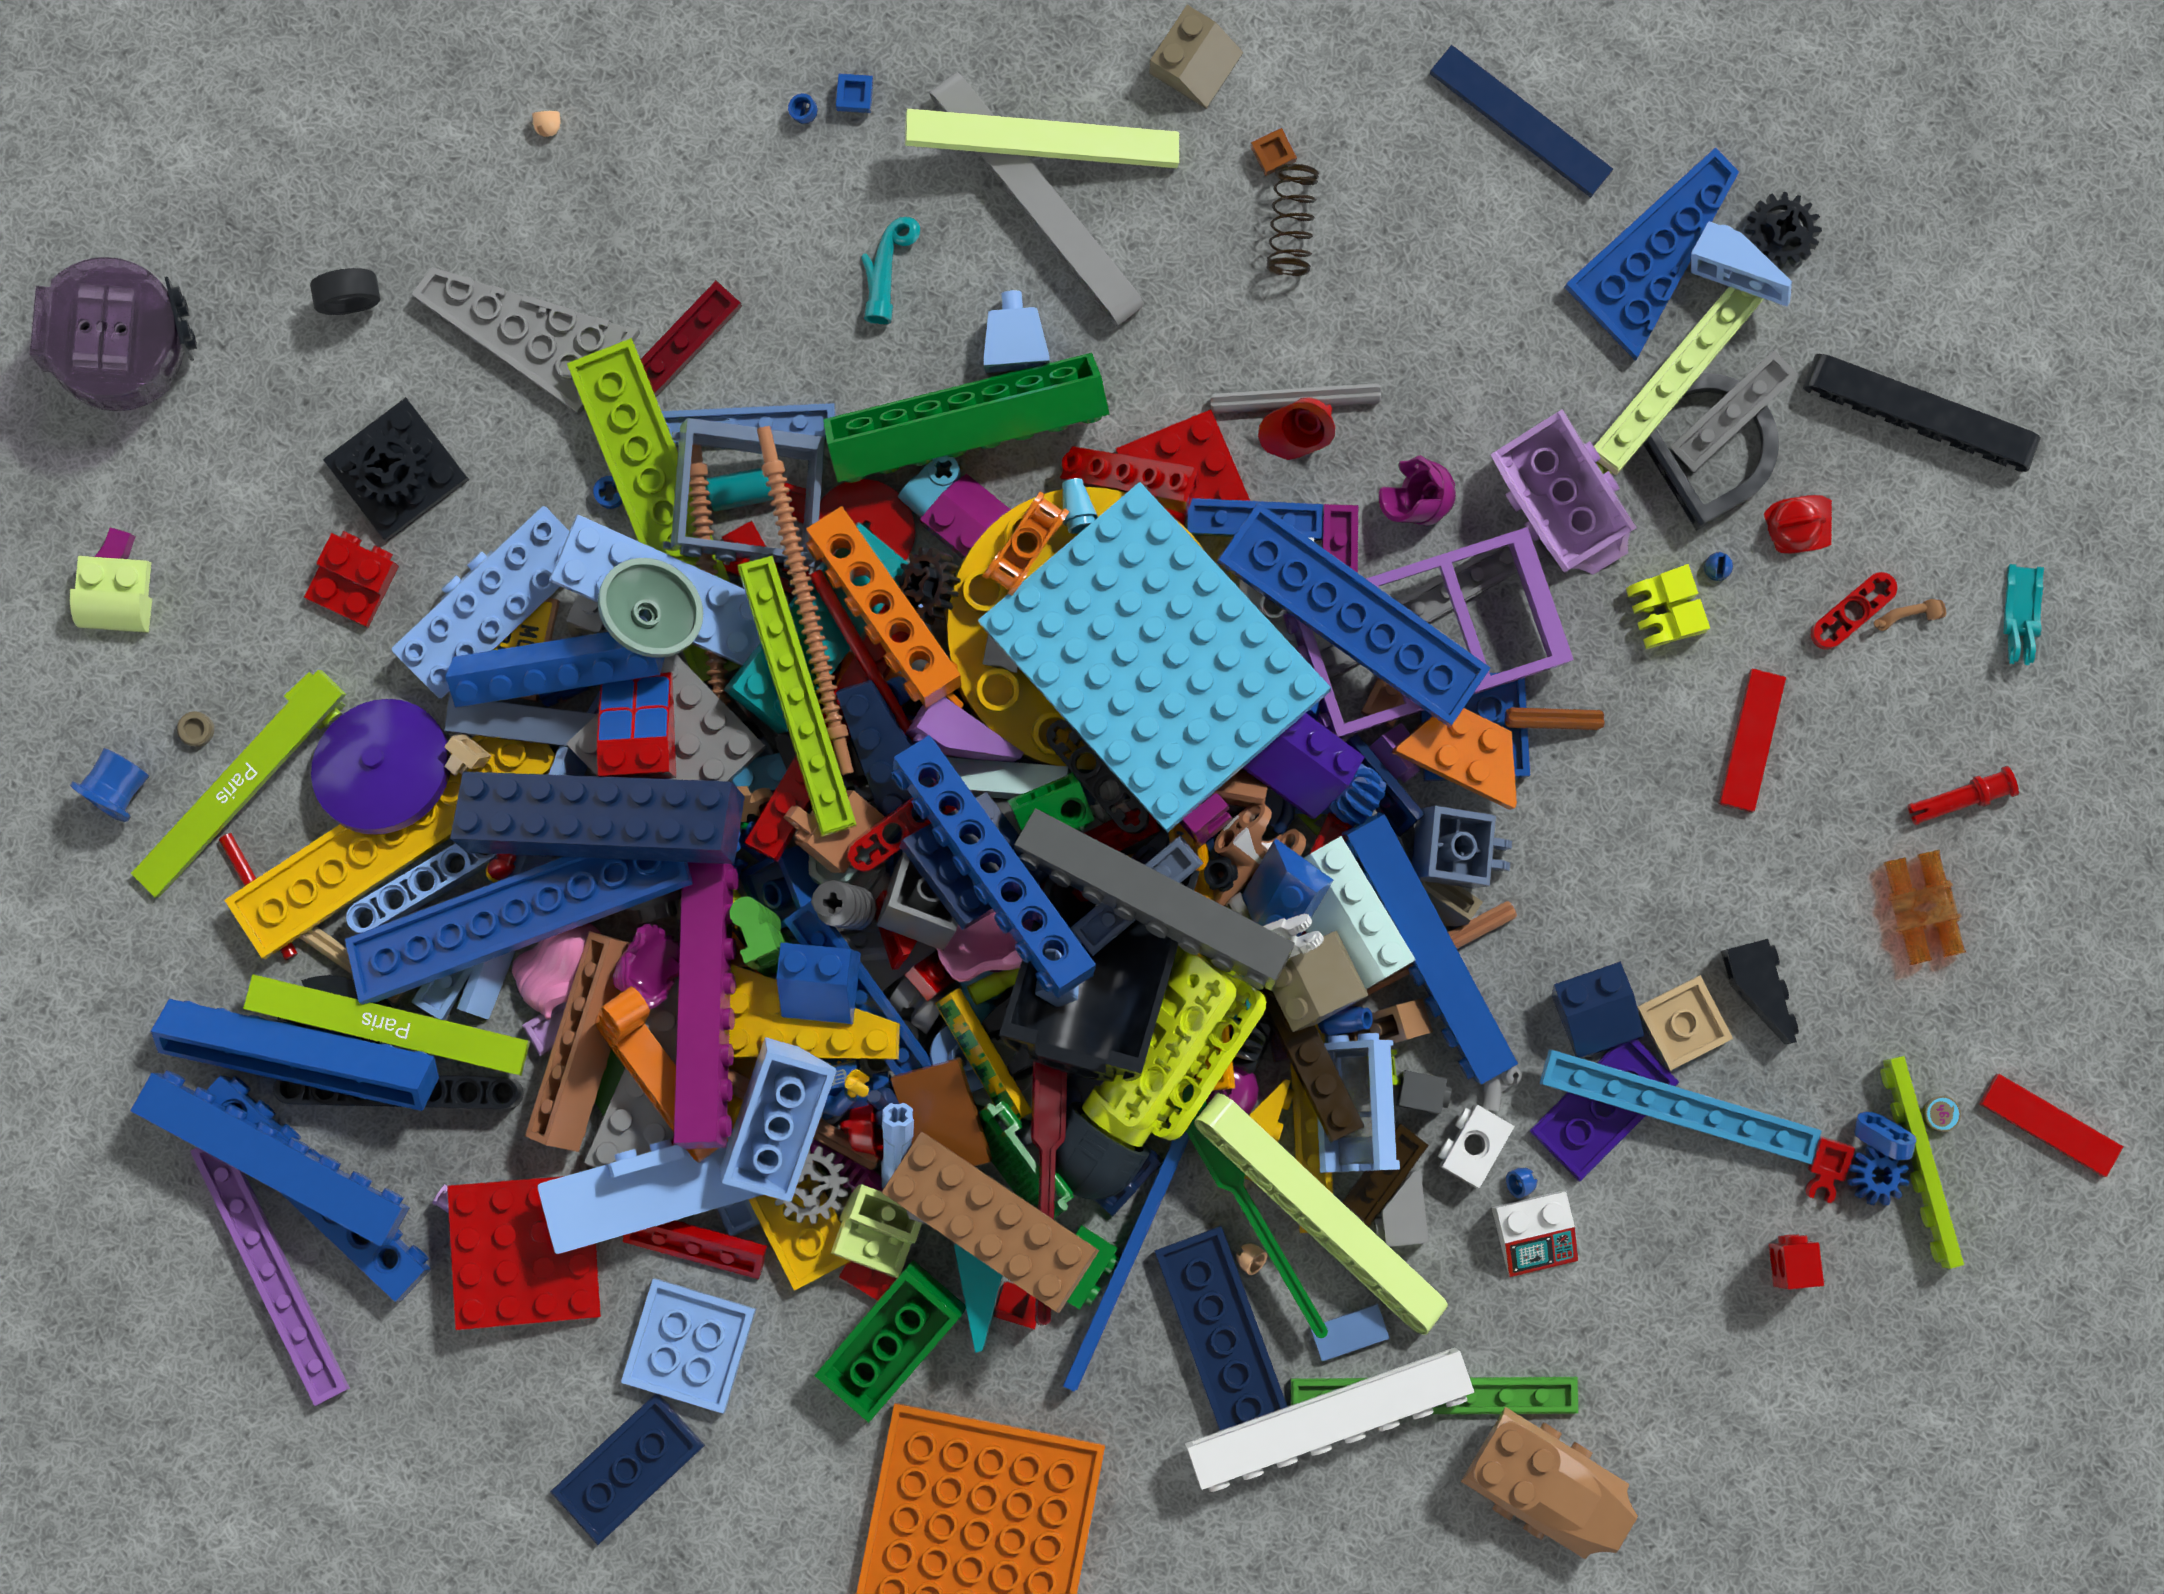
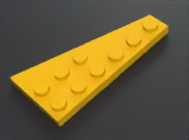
M731 964V973L735 976L736 988L735 993L730 995V1008L734 1011L735 1024L733 1030H729V1044L733 1046L734 1058H758L764 1038L766 1037L798 1046L819 1059L899 1060L900 1023L857 1008L854 1011L853 1024L783 1018L781 1016L777 980Z

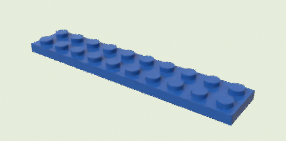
M562 857L346 938L345 943L358 1001L360 1004L379 1002L692 885L693 881L688 862Z

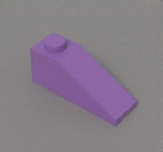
M943 697L928 708L922 705L906 731V734L913 738L914 744L930 735L944 755L976 760L1014 762L1021 759L1024 752L946 697Z

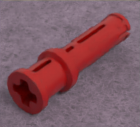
M2005 766L2001 768L1999 773L1984 778L1981 776L1973 777L1969 785L1916 803L1908 804V810L1910 814L1924 810V813L1911 817L1914 825H1919L1922 822L1974 804L1986 807L1994 799L2006 795L2011 797L2018 796L2019 788L2011 768Z

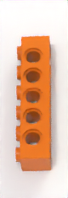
M842 506L806 528L809 541L805 545L815 561L822 559L828 568L825 574L835 589L841 587L848 596L844 601L855 617L862 616L867 624L864 630L874 645L880 643L887 654L883 656L886 663L894 673L901 672L907 681L903 684L911 699L914 702L920 700L924 707L928 708L962 686L960 673ZM839 548H847L851 551L845 558L833 556V553ZM858 576L870 578L869 583L864 586H856L852 581ZM880 603L887 604L890 607L884 614H875L871 611L875 605ZM900 631L910 635L908 640L902 643H897L891 639L896 632ZM920 659L926 660L930 664L923 671H916L911 668L912 663Z

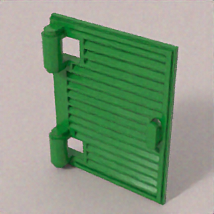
M1002 1101L996 1106L989 1103L978 1114L993 1158L991 1162L1013 1192L1038 1209L1039 1166L1015 1135V1132L1022 1128L1021 1121L1007 1102L1004 1103ZM998 1115L1008 1129L1003 1131L993 1117ZM1056 1172L1055 1193L1059 1200L1054 1201V1218L1068 1209L1066 1203L1074 1198L1072 1190L1060 1174Z

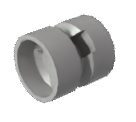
M905 976L892 994L889 1002L902 1018L910 1016L911 1024L925 1034H928L939 1014L941 1015L935 1003L948 995V993L942 991L930 1001H927Z

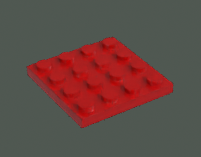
M561 1177L447 1186L455 1330L601 1317L596 1243L560 1254L554 1252L537 1186L540 1183Z

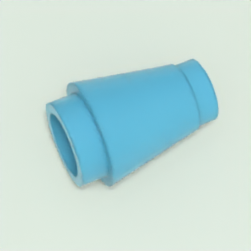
M1074 478L1062 483L1063 509L1066 508L1070 511L1064 519L1063 525L1067 526L1069 533L1079 534L1096 520L1098 516L1083 484V480Z

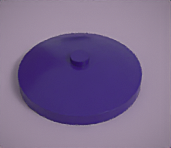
M379 699L360 704L335 720L325 731L316 747L311 766V780L317 800L336 822L355 832L386 834L406 828L425 816L438 802L446 788L450 771L444 766L450 758L451 752L444 746L447 744L448 739L442 728L429 713L410 702L397 699Z

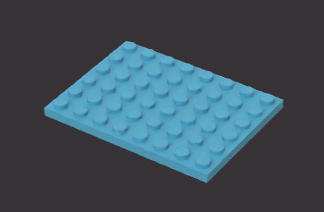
M1141 482L1135 485L1026 578L1013 596L1006 595L978 619L980 626L1167 833L1331 691L1328 683Z

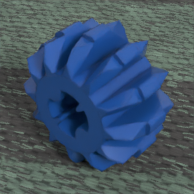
M1361 764L1349 786L1328 807L1342 822L1348 823L1351 826L1362 824L1379 807L1380 800L1385 796L1386 783L1377 772Z
M1871 1146L1866 1147V1156L1856 1152L1854 1158L1860 1165H1850L1848 1171L1856 1173L1857 1177L1847 1180L1849 1186L1860 1185L1855 1191V1197L1862 1198L1867 1195L1868 1205H1875L1878 1199L1882 1205H1889L1891 1201L1890 1195L1900 1199L1902 1193L1897 1186L1909 1185L1907 1179L1900 1178V1173H1906L1909 1170L1908 1166H1897L1900 1160L1890 1158L1880 1151L1877 1152ZM1874 1169H1883L1884 1174H1881L1884 1177L1883 1182L1873 1181L1872 1177L1876 1176L1872 1174Z

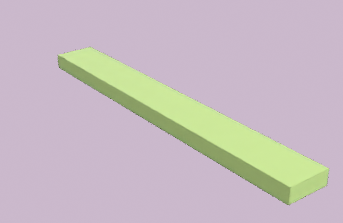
M907 109L905 146L1177 168L1179 164V132L919 109Z
M1728 287L1594 447L1601 457L1597 462L1617 476L1763 302L1764 298Z

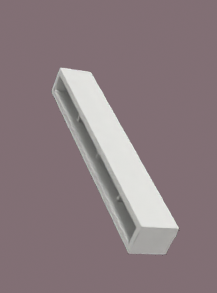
M1454 1347L1187 1442L1185 1445L1201 1490L1208 1488L1209 1492H1215L1230 1485L1229 1480L1243 1476L1244 1480H1248L1262 1475L1264 1467L1277 1464L1278 1468L1291 1465L1298 1461V1455L1310 1451L1312 1456L1325 1453L1332 1449L1331 1444L1343 1439L1345 1443L1361 1440L1366 1437L1365 1431L1376 1427L1379 1428V1431L1392 1429L1400 1425L1399 1419L1412 1415L1413 1419H1419L1428 1416L1434 1412L1432 1407L1446 1403L1447 1407L1462 1404L1467 1401L1466 1395L1474 1393V1389L1461 1352Z

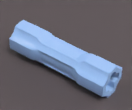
M890 1103L882 1110L883 1160L881 1161V1178L883 1189L912 1145L914 1131L913 1109L906 1103Z

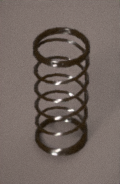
M1284 164L1275 168V176L1280 181L1274 185L1273 190L1281 198L1272 203L1273 210L1280 215L1270 222L1273 230L1278 232V234L1269 239V245L1277 251L1267 257L1266 268L1272 273L1302 276L1308 274L1311 270L1310 264L1300 259L1286 257L1271 259L1272 256L1283 253L1296 257H1309L1312 255L1308 250H1281L1272 244L1274 238L1284 235L1297 239H1310L1313 237V234L1309 232H1283L1274 227V221L1284 217L1294 218L1298 221H1312L1315 219L1311 214H1284L1275 208L1277 202L1285 199L1295 200L1300 203H1314L1317 200L1309 195L1285 196L1277 191V186L1283 182H1296L1301 185L1317 184L1319 172L1311 166ZM1287 170H1297L1309 172L1314 175L1307 177H1291L1280 172ZM1293 198H1307V199H1312V200H1302V199L1297 200V199H1293ZM1292 216H1303V217H1310V218H1301V217H1297V218H1296V217H1292ZM1289 264L1301 266L1304 269L1284 270L1275 265ZM1282 271H1289L1293 273H1283Z

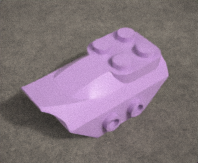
M1563 409L1490 454L1510 489L1506 493L1509 502L1516 512L1520 509L1523 510L1529 520L1524 525L1528 527L1531 537L1534 541L1542 540L1564 573L1569 569H1580L1594 575L1628 554L1629 535L1637 527L1615 494V491L1620 488L1609 471L1604 474L1596 463L1601 459L1591 441L1586 444L1583 443Z

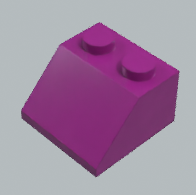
M966 473L941 493L920 518V521L925 529L964 560L982 534L1011 509Z

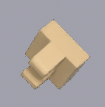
M466 734L452 736L444 746L452 753L444 767L455 776L458 773L466 772L469 768L484 767L491 758L487 751Z

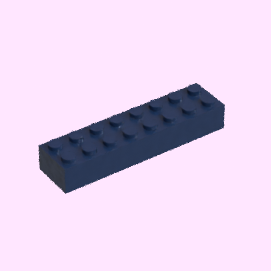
M463 772L450 839L467 853L734 864L745 796L731 781Z

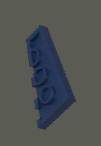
M873 680L840 689L836 694L877 810L886 817L912 798L907 789L901 790L898 787L891 772L894 771V757L914 744L910 737L904 734L896 721L897 717ZM926 777L921 779L919 782L921 785L927 787L935 780L933 778ZM914 807L911 811L912 817L918 815Z

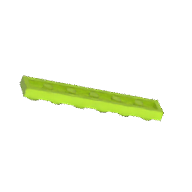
M1905 1056L1883 1060L1885 1068H1882L1880 1073L1885 1088L1891 1089L1894 1103L1890 1104L1893 1119L1896 1124L1901 1123L1902 1128L1911 1132L1917 1139L1911 1158L1914 1172L1910 1173V1179L1915 1192L1921 1193L1924 1207H1920V1214L1925 1227H1930L1934 1238V1241L1930 1242L1932 1256L1936 1263H1941L1942 1268L1952 1269L1963 1266V1258Z

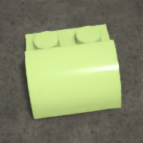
M78 556L75 589H70V609L75 625L79 628L149 633L152 598L148 597L151 562L146 560Z
M862 1184L858 1185L850 1195L839 1219L842 1223L831 1254L898 1278L901 1275L910 1246L916 1242L922 1223L911 1220L905 1208L881 1193V1191Z

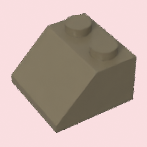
M1186 5L1150 59L1149 73L1207 109L1243 55V51L1215 21L1191 6Z
M1337 931L1323 936L1324 941L1317 948L1304 954L1300 952V954L1290 957L1272 989L1293 1032L1314 1026L1368 996Z

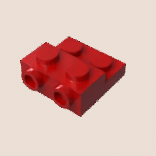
M343 531L341 536L331 533L316 562L319 568L304 598L369 628L399 566L391 561L393 554L374 545L370 551L361 547L362 540L350 533Z

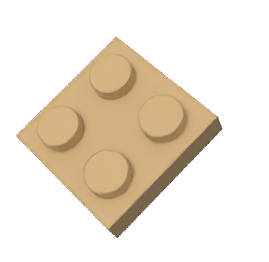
M1701 975L1637 1006L1639 1016L1668 1071L1733 1039Z

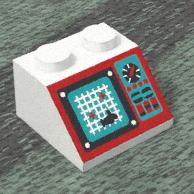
M1558 1191L1491 1207L1509 1277L1578 1261L1575 1225L1566 1191Z

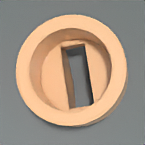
M541 111L532 113L534 129L539 135L548 137L557 134L561 123L560 112Z
M1252 1243L1242 1245L1241 1248L1244 1251L1241 1254L1236 1253V1262L1248 1275H1254L1264 1266L1267 1260V1253Z

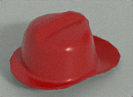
M1306 397L1271 412L1263 418L1259 425L1258 438L1261 446L1267 453L1286 460H1292L1330 445L1335 437L1336 429L1331 416V404L1325 405L1318 399Z
M1807 495L1783 499L1773 503L1764 512L1768 532L1776 551L1780 553L1795 554L1818 550L1832 545V500L1822 495Z
M867 1103V1106L851 1109L849 1120L841 1122L840 1128L844 1133L848 1134L852 1150L874 1155L882 1161L883 1131L874 1124V1107L871 1103Z

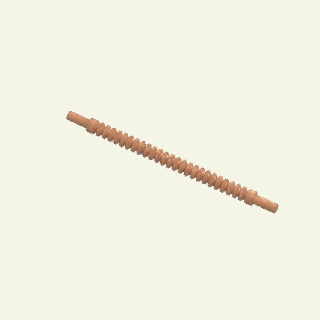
M761 427L757 429V434L765 463L762 465L764 477L769 479L766 482V486L771 487L768 495L774 498L770 504L776 507L773 515L778 516V521L775 522V525L781 527V530L778 531V535L783 536L780 545L785 546L786 550L782 554L788 557V560L785 561V565L790 566L787 574L793 577V580L789 583L795 586L792 594L797 595V600L794 601V604L800 606L797 614L802 615L799 624L805 627L801 633L807 636V639L804 640V644L809 645L806 653L812 656V659L808 662L814 665L811 673L816 674L817 679L813 683L819 685L816 693L821 695V699L818 700V703L824 706L821 712L826 715L824 722L828 724L827 731L830 741H832L841 775L853 773L845 738L849 733L847 726L842 724L841 720L845 717L839 714L841 706L837 705L836 700H838V697L834 694L837 686L832 685V680L835 679V676L829 673L833 667L827 664V661L830 660V656L825 655L828 647L822 644V641L825 640V636L820 635L823 627L818 626L817 623L821 617L815 615L818 607L813 606V601L816 600V597L810 594L814 588L808 585L811 577L806 576V572L809 568L803 565V562L806 561V557L801 556L804 548L798 545L802 538L796 536L799 528L794 527V522L797 521V518L792 517L791 513L795 509L789 506L792 498L787 497L786 494L790 489L784 486V483L787 482V478L782 476L785 472L783 461L778 460L771 427Z
M692 445L691 482H689L692 492H689V497H693V502H690L689 505L694 507V511L690 515L695 517V521L691 525L696 527V531L692 535L700 539L711 540L710 536L714 534V531L710 530L709 526L713 524V521L709 520L708 516L712 514V511L707 509L711 502L706 499L710 492L705 489V486L709 485V482L705 480V477L708 475L707 464L703 463L702 447L700 445ZM702 553L695 565L712 575L718 574V571L713 568V565L717 564V561L712 558L714 554ZM705 651L704 654L709 656V660L705 664L710 666V670L706 674L711 676V680L707 683L712 686L714 694L727 706L731 703V700L726 697L728 693L724 691L725 685L729 683V680L724 677L728 670L723 667L727 660L712 652Z

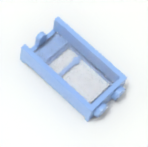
M1379 1033L1357 1034L1358 1041H1349V1035L1328 1036V1043H1324L1364 1127L1330 1143L1318 1119L1320 1173L1400 1169L1399 1160H1396L1391 1064L1393 1040H1379Z

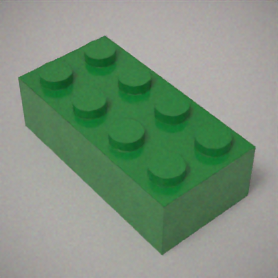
M913 1260L814 1376L869 1423L958 1321L966 1310V1305Z

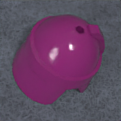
M1421 455L1408 461L1399 462V470L1406 477L1402 487H1382L1379 490L1380 508L1389 520L1423 526L1433 525L1440 521L1451 511L1456 499L1455 483L1448 470Z

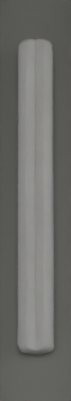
M1374 383L1218 393L1211 395L1210 409L1213 414L1278 410L1294 403L1300 398L1306 397L1318 399L1325 405L1331 404V406L1378 404L1381 401L1380 384Z

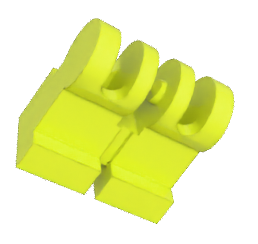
M1689 564L1642 580L1625 588L1629 598L1641 594L1648 596V600L1632 606L1634 614L1641 612L1650 613L1655 611L1654 608L1662 605L1666 608L1667 613L1656 615V613L1651 614L1645 620L1637 623L1639 630L1657 627L1660 633L1643 639L1646 649L1704 634L1710 629L1701 599L1688 602V600L1694 599L1698 595Z

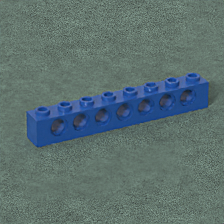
M928 735L896 755L893 761L894 771L891 772L894 781L901 790L907 789L914 798L912 804L918 815L922 819L927 817L934 826L932 832L938 843L942 847L948 846L954 854L953 862L958 871L963 876L967 874L975 883V886H973L975 894L984 905L989 903L995 911L994 919L1002 932L1005 934L1010 932L1017 942L1015 944L1016 951L1025 963L1030 961L1038 971L1036 978L1041 987L1046 992L1052 991L1058 999L1092 977L1096 964L933 738ZM930 777L935 779L938 784L934 787H925L919 781ZM950 805L955 807L958 813L953 816H947L941 813L940 809ZM965 834H973L979 841L969 845L962 842L960 837ZM992 862L999 867V870L995 873H986L980 866L984 863ZM1006 891H1014L1020 896V899L1016 902H1007L1001 895ZM1026 920H1035L1041 925V928L1037 931H1028L1023 927L1022 923ZM1047 949H1056L1061 953L1062 958L1051 961L1043 955V952Z
M219 1076L207 1089V1091L217 1096L214 1102L225 1108L228 1104L234 1106L238 1103L241 1104L244 1111L248 1113L245 1119L256 1125L260 1120L274 1126L279 1130L277 1136L286 1141H289L291 1137L297 1140L301 1139V1136L287 1124L282 1127L272 1118L276 1113L268 1104L262 1100L256 1103L247 1094L250 1091L249 1086L237 1076H234L232 1079L229 1076ZM313 1148L308 1150V1153L318 1158L321 1157V1154ZM281 1193L394 1302L402 1301L431 1270L425 1263L429 1259L427 1255L415 1245L409 1248L400 1239L403 1235L400 1229L396 1232L389 1246L380 1247L371 1241L364 1244L359 1240L358 1234ZM389 1248L393 1249L398 1255V1262L394 1268L387 1267L383 1261V1255Z

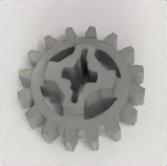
M821 1146L816 1148L814 1154H811L809 1149L797 1184L806 1181L807 1174H810L812 1180H818V1182L825 1181L826 1184L818 1185V1187L814 1188L812 1191L813 1195L809 1194V1190L806 1188L798 1187L795 1189L794 1193L803 1199L805 1208L797 1205L793 1200L788 1202L777 1199L774 1202L776 1206L786 1204L787 1208L784 1212L786 1217L796 1212L797 1222L799 1223L803 1222L806 1215H809L812 1224L817 1223L819 1213L825 1219H829L831 1217L830 1207L840 1210L842 1207L840 1202L837 1201L838 1196H848V1192L841 1189V1184L848 1182L849 1177H840L839 1174L845 1167L844 1163L834 1165L832 1162L836 1154L832 1152L826 1157L822 1156L823 1147ZM814 1161L820 1162L827 1167L831 1175L824 1176L816 1169ZM833 1188L830 1198L820 1206V1196L825 1189Z

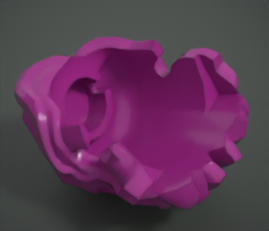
M644 924L642 927L637 928L636 935L633 937L634 941L616 962L613 974L615 987L623 992L630 986H633L642 995L649 1009L658 1006L668 998L669 990L675 983L674 979L679 977V942L673 941L674 937L672 935L665 936V931L662 928H658L657 925Z

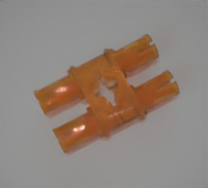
M1940 850L1917 855L1925 881V886H1922L1923 889L1918 891L1917 888L1912 887L1906 857L1883 862L1892 892L1888 894V901L1892 903L1898 926L1896 932L1899 935H1903L1909 965L1932 960L1924 929H1927L1926 925L1930 924L1933 927H1937L1943 950V958L1966 953L1958 925L1962 915L1958 914L1951 888L1954 885L1951 883V880L1946 879ZM1923 903L1936 904V907L1927 912L1914 911V908L1919 907Z

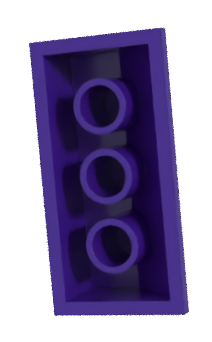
M1305 713L1247 763L1243 769L1305 815L1315 819L1349 786L1365 756Z

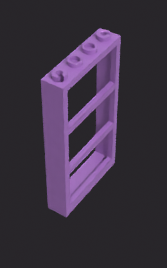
M1528 527L1366 578L1379 588V586L1439 567L1467 651L1486 664L1452 563L1509 545L1547 658L1490 676L1488 671L1473 695L1565 665L1574 660ZM1284 614L1286 628L1290 634L1294 633L1298 647H1295V649L1331 687V691L1319 702L1318 706L1321 714H1318V721L1336 736L1342 738L1425 711L1402 694L1405 704L1344 724L1313 631L1290 614Z

